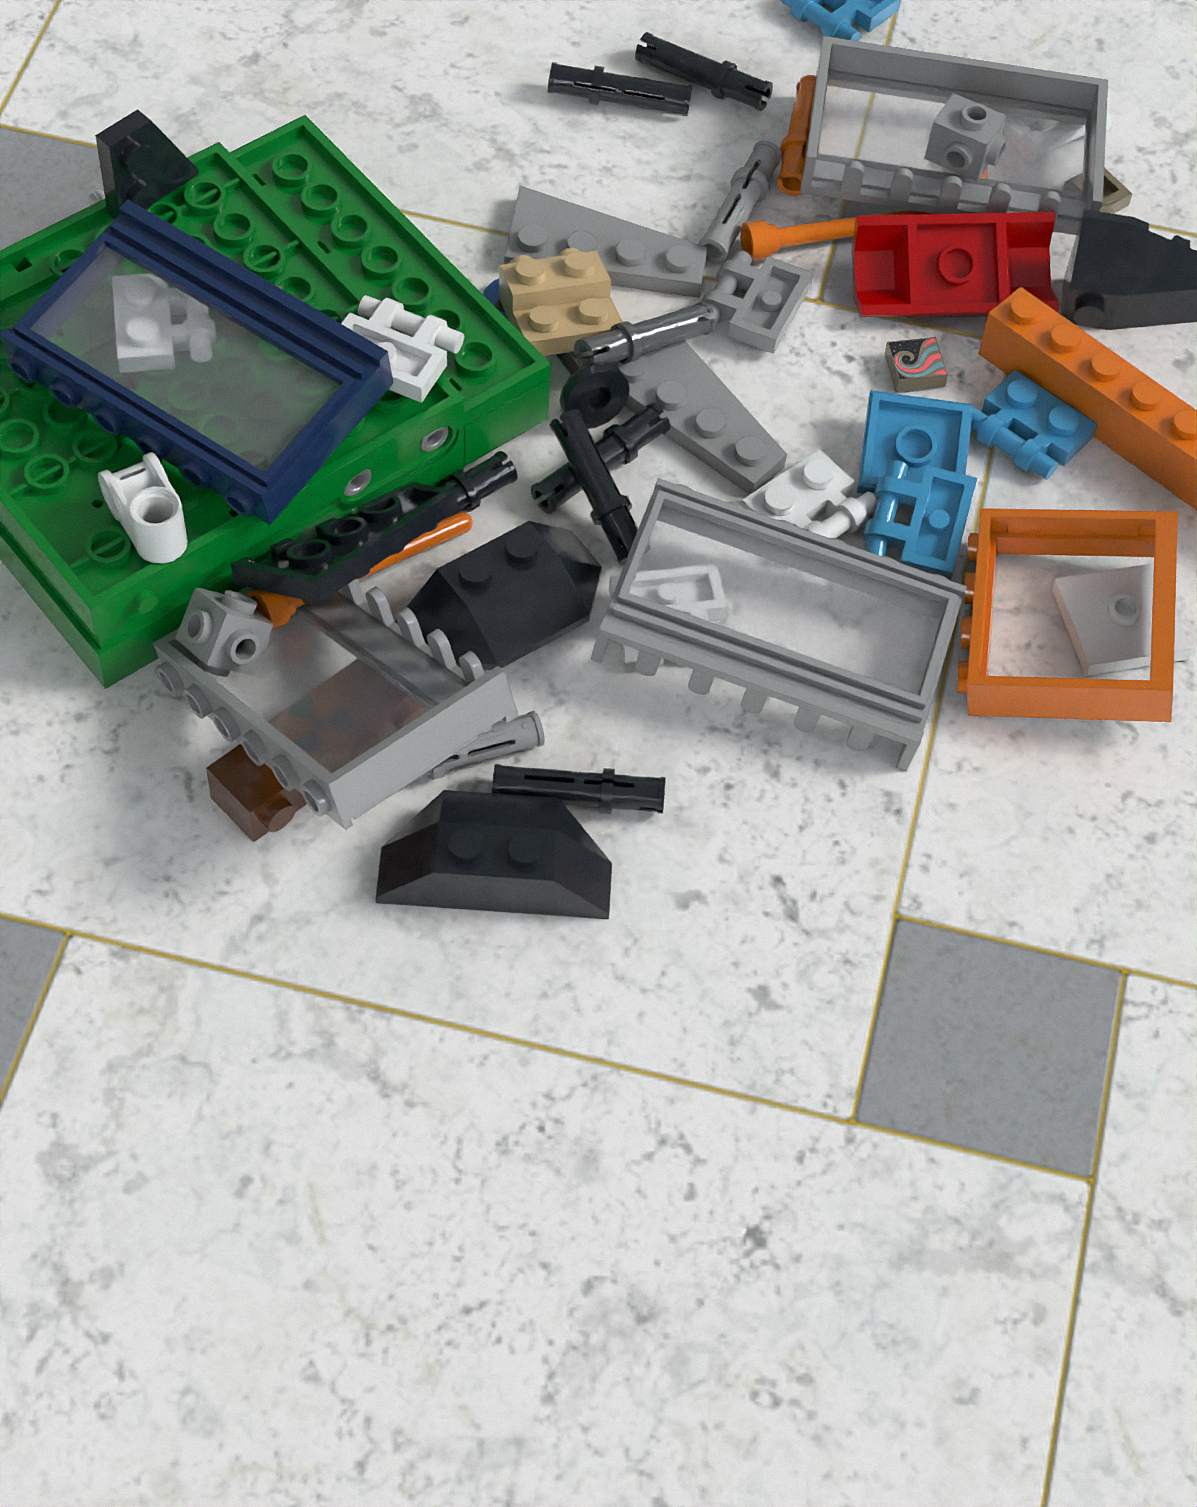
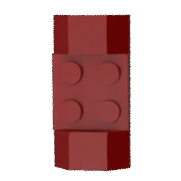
M1013 212L857 216L855 219L851 254L853 299L859 316H907V318L988 316L990 311L1020 287L1058 312L1059 301L1051 287L1050 242L1055 224V213Z

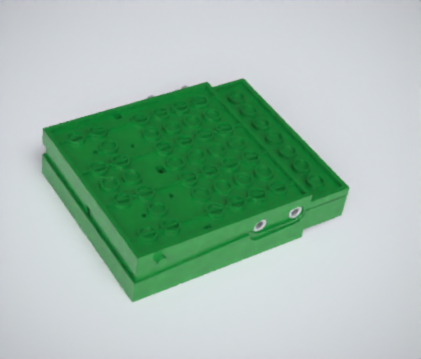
M306 115L231 152L220 142H217L187 157L198 168L199 175L153 203L147 211L270 283L282 286V290L339 323L344 321L349 312L359 316L358 307L365 295L380 301L390 298L402 303L405 311L423 318L433 315L447 321V327L464 334L463 344L456 354L446 350L447 366L422 403L387 390L271 525L252 514L249 517L238 514L225 502L222 495L209 487H206L204 490L196 488L182 476L178 468L162 460L160 463L168 481L179 496L182 504L188 543L186 550L179 558L172 562L160 564L144 560L138 554L122 524L111 513L98 481L99 472L108 470L111 473H115L143 461L144 454L133 440L119 433L117 436L107 433L95 422L92 415L81 408L69 409L62 405L51 394L50 390L34 380L32 383H27L20 379L6 362L9 357L0 338V560L105 689L159 658L153 643L180 627L195 587L222 594L226 590L238 592L246 586L234 584L231 563L246 556L253 559L254 563L271 557L269 546L286 538L295 540V544L317 536L315 525L331 518L359 517L358 506L411 482L440 487L448 482L449 475L457 470L464 471L465 466L548 419L551 363ZM95 190L97 197L93 193L90 194L88 201L91 206L0 250V333L4 329L9 331L115 220L107 213L105 194L102 190ZM126 259L50 341L265 472L341 385L263 339L223 336V315L212 309L209 310V319L216 326L217 341L212 347L213 358L210 362L198 364L192 361L190 352L174 353L176 370L120 374L112 278L153 275ZM168 283L169 289H177ZM187 315L171 316L172 326L184 325L187 321Z

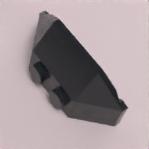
M527 521L437 568L406 607L416 616L425 644L429 646L427 635L434 630L440 629L445 634L458 667L461 668L459 657L472 651L480 660L483 670H492L497 666L503 668L590 620L602 573V566L572 530Z
M443 790L381 847L375 898L376 903L609 919L612 862L559 798Z

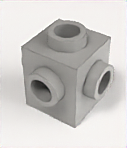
M953 93L933 121L924 159L978 181L989 164L996 166L1004 153L1008 139L1001 135L1007 115Z
M195 587L175 639L198 658L197 665L209 673L222 677H228L230 671L254 675L260 657L268 647L269 635L274 624L256 610L257 602L244 594L231 590H226L222 594Z

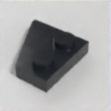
M138 109L95 135L107 213L114 219L121 214L119 208L127 199L147 210L153 203L199 175L198 168Z

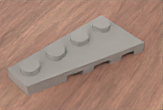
M523 186L519 187L504 255V264H508L510 260L520 255H527L532 259L555 257L567 248H576L582 252L596 250L613 286L700 298L707 247Z
M685 340L641 353L638 360L623 364L620 361L611 363L618 367L629 382L630 392L625 407L637 414L647 404H657L664 412L651 420L649 424L651 425L656 421L659 422L667 416L670 422V430L664 435L750 495L764 486L785 467L787 453Z

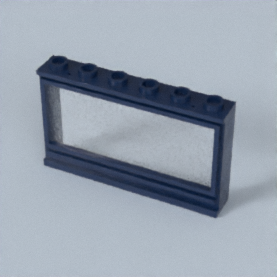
M127 199L119 208L121 214L9 331L4 329L0 333V338L9 357L6 362L20 379L27 383H32L34 380L47 387L51 394L69 409L79 407L92 415L95 422L107 433L114 436L121 433L133 440L144 455L153 452L160 462L165 460L179 469L182 476L196 488L204 490L206 487H209L222 495L225 502L238 514L244 517H249L252 514L271 525L391 387L393 377L388 351Z

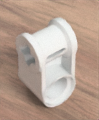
M153 452L145 454L141 463L118 472L111 473L108 470H104L98 473L100 488L111 513L116 520L120 521L137 549L138 554L144 560L163 564L174 561L184 553L188 540L182 504L179 496L168 481L159 459Z

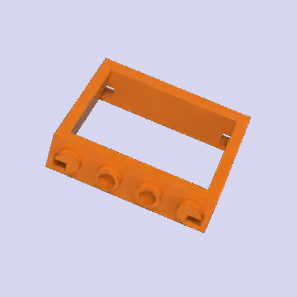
M980 508L979 533H970V536H968V562H976V572H966L964 586H967L964 594V604L973 605L972 616H962L961 649H969V660L958 661L957 693L967 694L968 716L1171 722L1174 678L1178 511ZM997 554L1154 557L1150 680L988 676Z

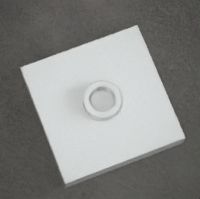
M1154 563L1055 578L1052 592L1085 676L1150 666ZM1176 609L1174 662L1187 660L1192 650Z

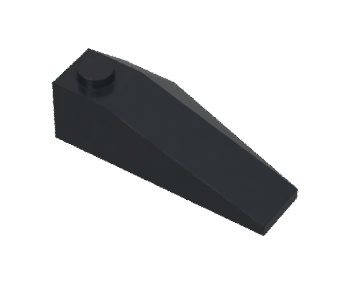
M1084 209L1063 279L1060 315L1075 325L1105 330L1197 322V251L1190 248V240L1175 235L1171 240L1149 231V223L1138 218Z

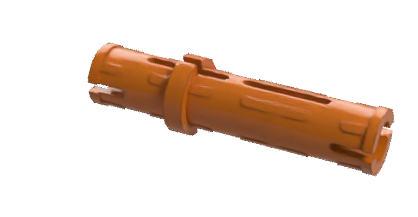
M815 75L803 76L800 78V82L797 83L788 135L782 140L780 145L783 156L781 158L782 164L777 178V186L784 194L791 196L803 194L800 193L816 80Z

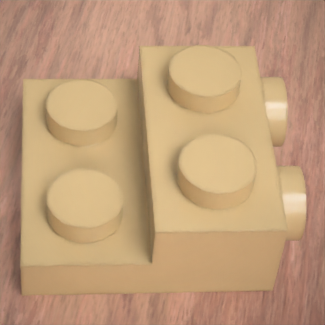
M567 248L555 257L532 259L530 256L520 255L514 257L508 264L499 265V299L510 323L543 356L574 352V345L578 339L609 332L614 324L623 322L610 297L611 279L596 250L582 252L576 248Z

